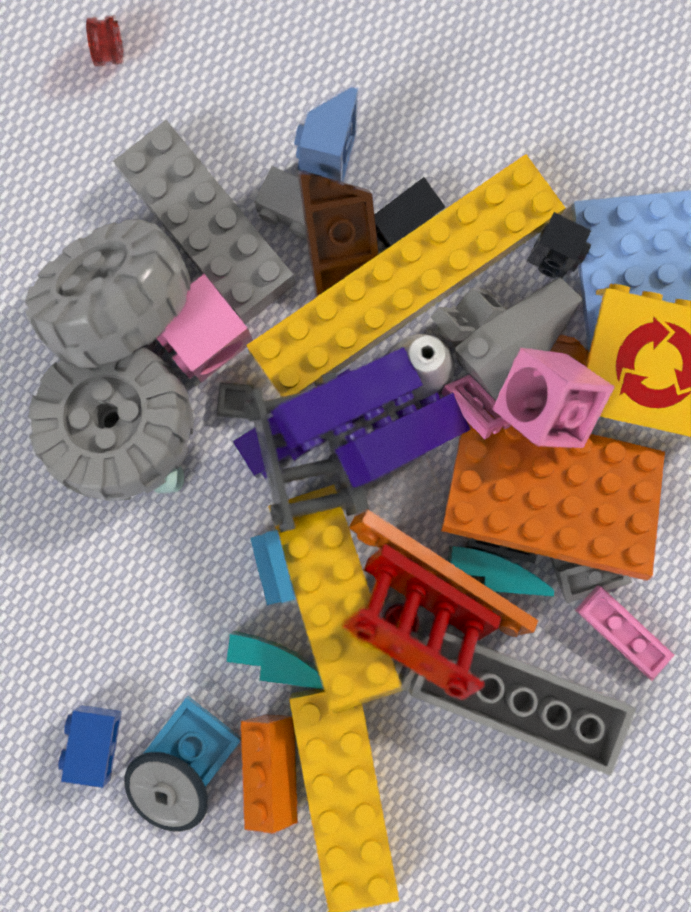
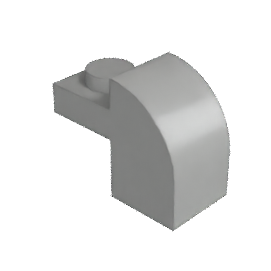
M471 288L456 308L438 307L431 318L439 326L437 328L438 332L456 347L482 325L507 309L487 289Z

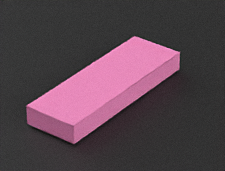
M597 585L575 610L651 681L655 679L675 656L601 586Z

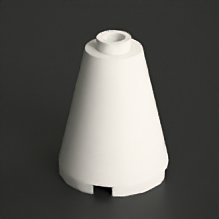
M415 334L401 340L392 352L402 347L405 348L423 386L412 392L415 397L414 399L422 400L437 392L440 395L444 386L451 383L454 376L455 363L450 349L443 341L428 334Z

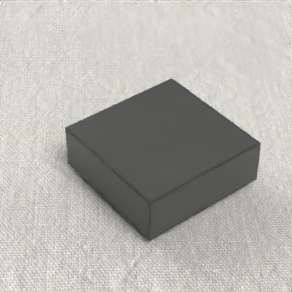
M220 382L216 415L218 417L248 419L245 411V401L248 400V395L254 389V385Z

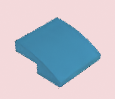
M278 530L251 537L250 540L267 606L295 600Z

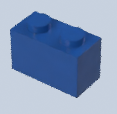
M81 705L74 709L72 714H68L64 727V734L69 735L67 748H63L58 763V769L63 770L61 782L103 788L111 780L122 711Z

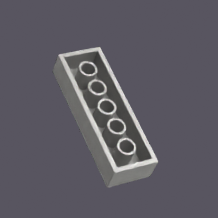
M167 120L113 160L122 177L201 274H205L244 324H247L295 285L294 274Z
M446 631L439 654L456 664L463 637ZM479 643L476 644L469 673L482 680L484 686L483 689L463 700L452 697L443 688L418 673L415 674L408 690L410 695L610 776H612L636 711L635 707L622 700Z

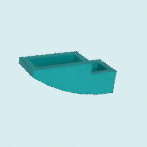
M449 546L448 562L470 576H481L480 583L494 592L554 597V589L513 562L479 550Z
M237 631L230 633L226 662L260 666L259 681L324 689L318 667L297 652L277 642L256 635Z

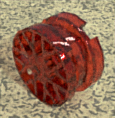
M115 15L105 16L104 20H98L97 17H88L86 19L89 51L93 64L96 67L105 66L106 62H112L113 65L123 64V44L118 21H114L116 19Z

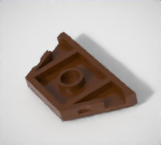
M301 170L297 171L314 291L315 297H317L379 255L373 197L368 189Z

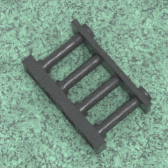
M336 373L321 375L314 382L315 386L312 389L337 378ZM260 387L253 389L248 395V400L245 401V411L248 420L254 421L274 503L270 505V513L274 525H279L280 531L286 532L295 529L293 518L337 507H341L343 510L346 509L347 516L370 510L364 485L356 488L352 487L335 451L336 448L347 444L345 436L351 434L350 430L338 436H335L333 431L321 436L325 441H329L332 453L329 455V459L280 469L276 449L286 447L287 444L282 433L272 435L267 414H271V411L279 404L305 392L263 400ZM327 473L337 475L340 485L337 493L289 504L284 483Z

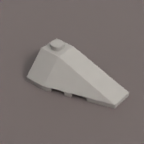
M559 276L482 325L454 349L458 363L496 401L520 348L550 351L559 335L563 333L583 299Z

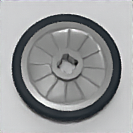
M148 752L136 757L127 767L124 776L126 795L132 807L147 822L163 830L181 832L196 827L204 819L208 809L207 791L200 776L186 762L168 753Z

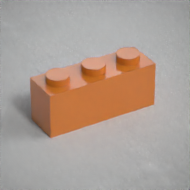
M265 714L241 721L244 830L274 834L298 823L292 716Z

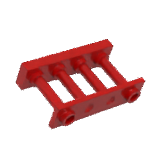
M383 545L367 559L363 569L376 578L366 609L363 607L359 608L344 620L342 627L353 633L358 640L371 644L443 688L452 697L463 700L483 689L484 682L470 674L469 669L477 641L497 630L501 617L388 545ZM389 586L406 597L396 627L379 617ZM419 605L435 615L426 646L409 636ZM448 623L464 634L456 664L439 654Z

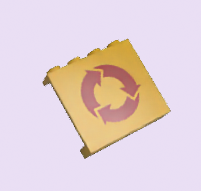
M609 284V288L598 289L596 295L603 296L586 367L614 386L600 417L691 437V301L675 299L674 303L662 301V294L642 291L641 296L629 293L630 287L620 284Z

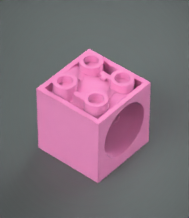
M205 274L190 284V290L187 291L186 295L187 301L183 309L167 325L166 330L156 338L169 353L173 350L177 352L172 358L189 379L196 376L201 382L247 347L246 345L253 341L247 326Z
M520 348L492 410L537 446L584 448L614 386L568 354Z

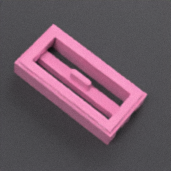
M470 374L444 386L442 395L445 397L454 393L464 418L484 439L490 437L491 432L494 434L500 432L501 427L504 429L510 427L511 424L492 410L496 401ZM486 410H487L496 420H494V419L486 412Z

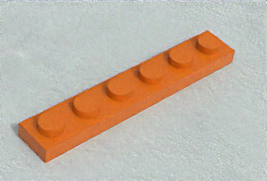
M370 510L354 516L349 529L355 532L357 538L364 544L378 548L385 544L497 614L501 617L499 630L504 634L518 637V635L534 633L539 620Z

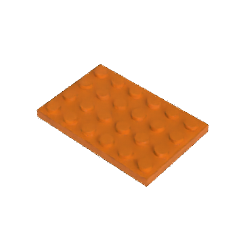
M486 410V412H487L494 420H496V419ZM467 421L471 430L461 434L459 437L441 531L648 581L653 577L665 451L595 434H590L584 448L537 446L512 425L506 429L501 427L500 432L496 434L491 432L490 437L484 439Z

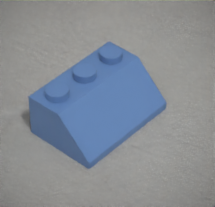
M350 87L307 113L305 124H298L294 145L297 146L296 158L299 159L297 170L307 171L344 182L357 132L358 88Z

